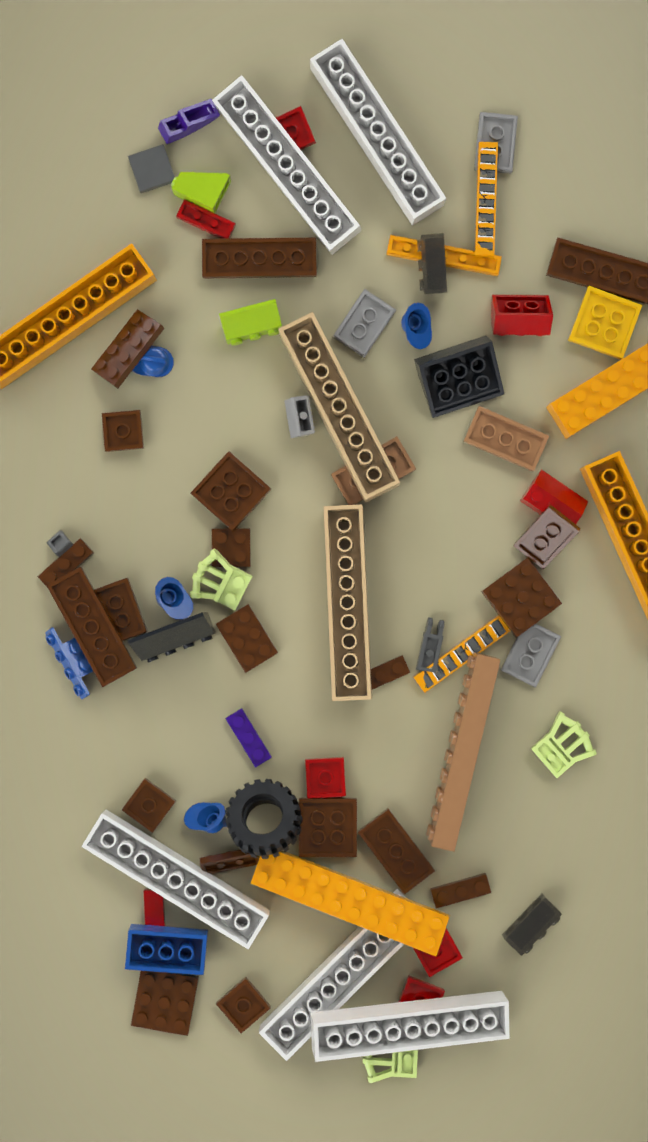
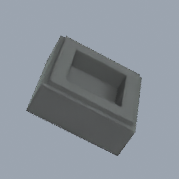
M62 530L46 542L58 557L73 546V543Z

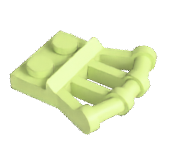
M214 548L210 551L211 554L203 561H199L198 570L192 576L193 588L190 592V597L213 599L217 603L219 602L236 610L253 576L230 565L220 552ZM218 560L227 572L225 573L210 564ZM205 571L223 579L221 584L204 577ZM200 583L217 590V592L200 591Z
M561 711L557 714L550 731L530 748L556 778L562 775L575 762L597 754L590 742L589 733L583 731L578 721L564 716L565 714ZM561 723L569 726L557 739L554 737ZM575 732L578 738L564 749L561 743ZM583 743L586 751L571 757L569 754Z
M418 1050L392 1053V1058H375L373 1055L364 1056L363 1064H365L368 1073V1082L373 1083L388 1077L417 1078ZM373 1065L391 1066V1069L376 1073Z

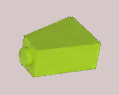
M180 172L178 177L173 179L171 187L175 196L216 213L231 183V178L227 173Z

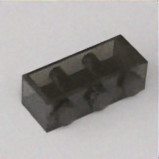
M444 233L421 235L420 240H417V252H421V259L418 260V270L422 271L423 279H419L420 291H423L424 295L447 293Z
M541 894L502 936L522 956L524 953L527 954L532 950L533 944L546 935V930L551 925L554 926L559 922L562 913Z

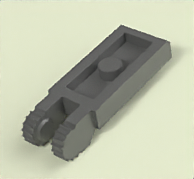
M428 617L425 632H423L416 670L436 673L443 641L444 620L438 622L437 634H432L433 618ZM434 663L433 669L427 668L429 665Z

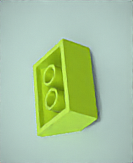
M276 299L219 313L227 344L233 346L243 343V340L250 339V341L258 340L262 335L279 334L278 329L282 327Z

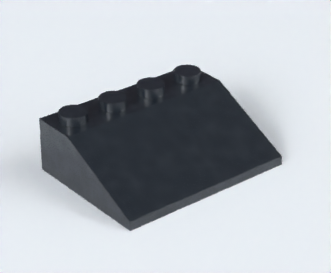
M487 336L414 359L432 418L504 395L493 342Z
M201 612L129 639L128 643L141 661L147 660L149 663L159 659L158 655L162 653L168 656L176 653V648L183 646L186 649L194 646V641L201 639L202 642L213 639L212 635L216 634L208 612Z

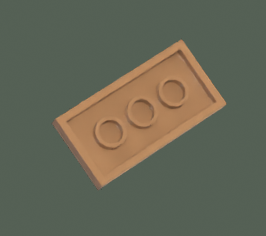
M478 406L463 442L533 472L549 436Z
M397 436L381 445L398 479L416 470ZM346 466L331 474L348 505H356L363 501Z

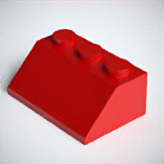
M492 295L491 326L493 335L544 336L551 334L553 311L549 295Z
M542 469L520 499L523 504L539 515L549 505H552L575 524L582 517L589 502Z

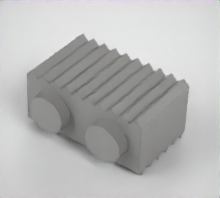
M298 396L284 400L291 438L314 434L315 427L313 426V416L310 411L312 408L310 407L309 396Z

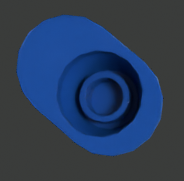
M419 302L413 303L404 313L401 325L406 332L409 343L414 348L424 349L430 345L432 340L431 316L424 304Z
M151 346L132 371L144 376H166L173 368V357L167 349Z
M165 577L157 582L155 595L159 606L174 619L183 620L188 618L193 611V602L182 584L173 577Z
M205 802L192 805L185 813V825L189 829L203 830L211 834L217 833L223 827H227L225 806L221 803Z

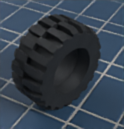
M257 779L254 780V784L250 785L249 782L244 784L245 788L243 790L238 789L235 792L236 797L230 798V807L226 808L227 818L225 820L231 838L236 846L240 847L242 852L245 854L250 853L251 857L254 858L260 855L262 859H268L271 854L274 857L280 856L278 852L281 850L287 852L289 844L294 845L296 843V835H300L302 830L300 826L302 824V815L296 796L292 794L287 786L283 787V784L279 781H276L274 784L272 779H265V782ZM261 804H273L279 807L282 812V820L278 827L266 834L251 832L246 824L249 813Z

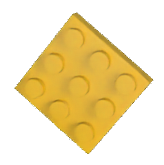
M588 286L568 341L621 360L626 352L642 305Z

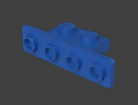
M53 627L45 632L46 641L53 647L57 661L62 663L65 676L72 681L75 694L84 699L90 693L82 677L92 673L93 669L75 638L62 644Z

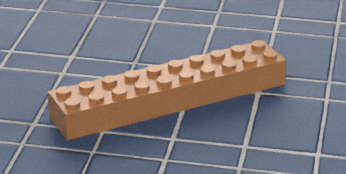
M473 652V655H469L467 660L469 670L468 674H464L462 681L464 691L458 697L460 708L459 712L454 714L453 723H455L454 731H450L449 735L451 745L450 749H446L444 756L446 766L440 772L441 787L436 789L435 798H437L436 806H432V824H428L426 836H428L432 847L455 852L500 664V659L493 656Z

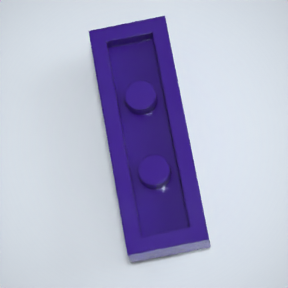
M243 708L225 718L255 768L272 758Z

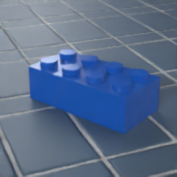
M131 924L128 930L125 969L204 975L208 929Z

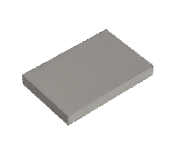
M480 112L474 170H477L478 143L498 142L497 172L512 173L518 116Z
M364 289L334 333L333 338L365 358L396 312V309Z
M534 624L516 638L501 671L536 688L561 636L538 624Z

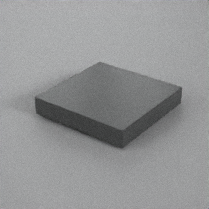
M164 144L128 156L140 193L171 184L175 178Z

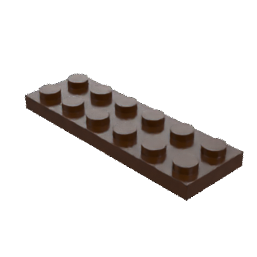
M316 237L202 239L203 279L317 277Z
M557 237L546 276L584 287L591 286L619 297L648 304V263Z
M82 567L46 585L102 687L137 669L135 662Z

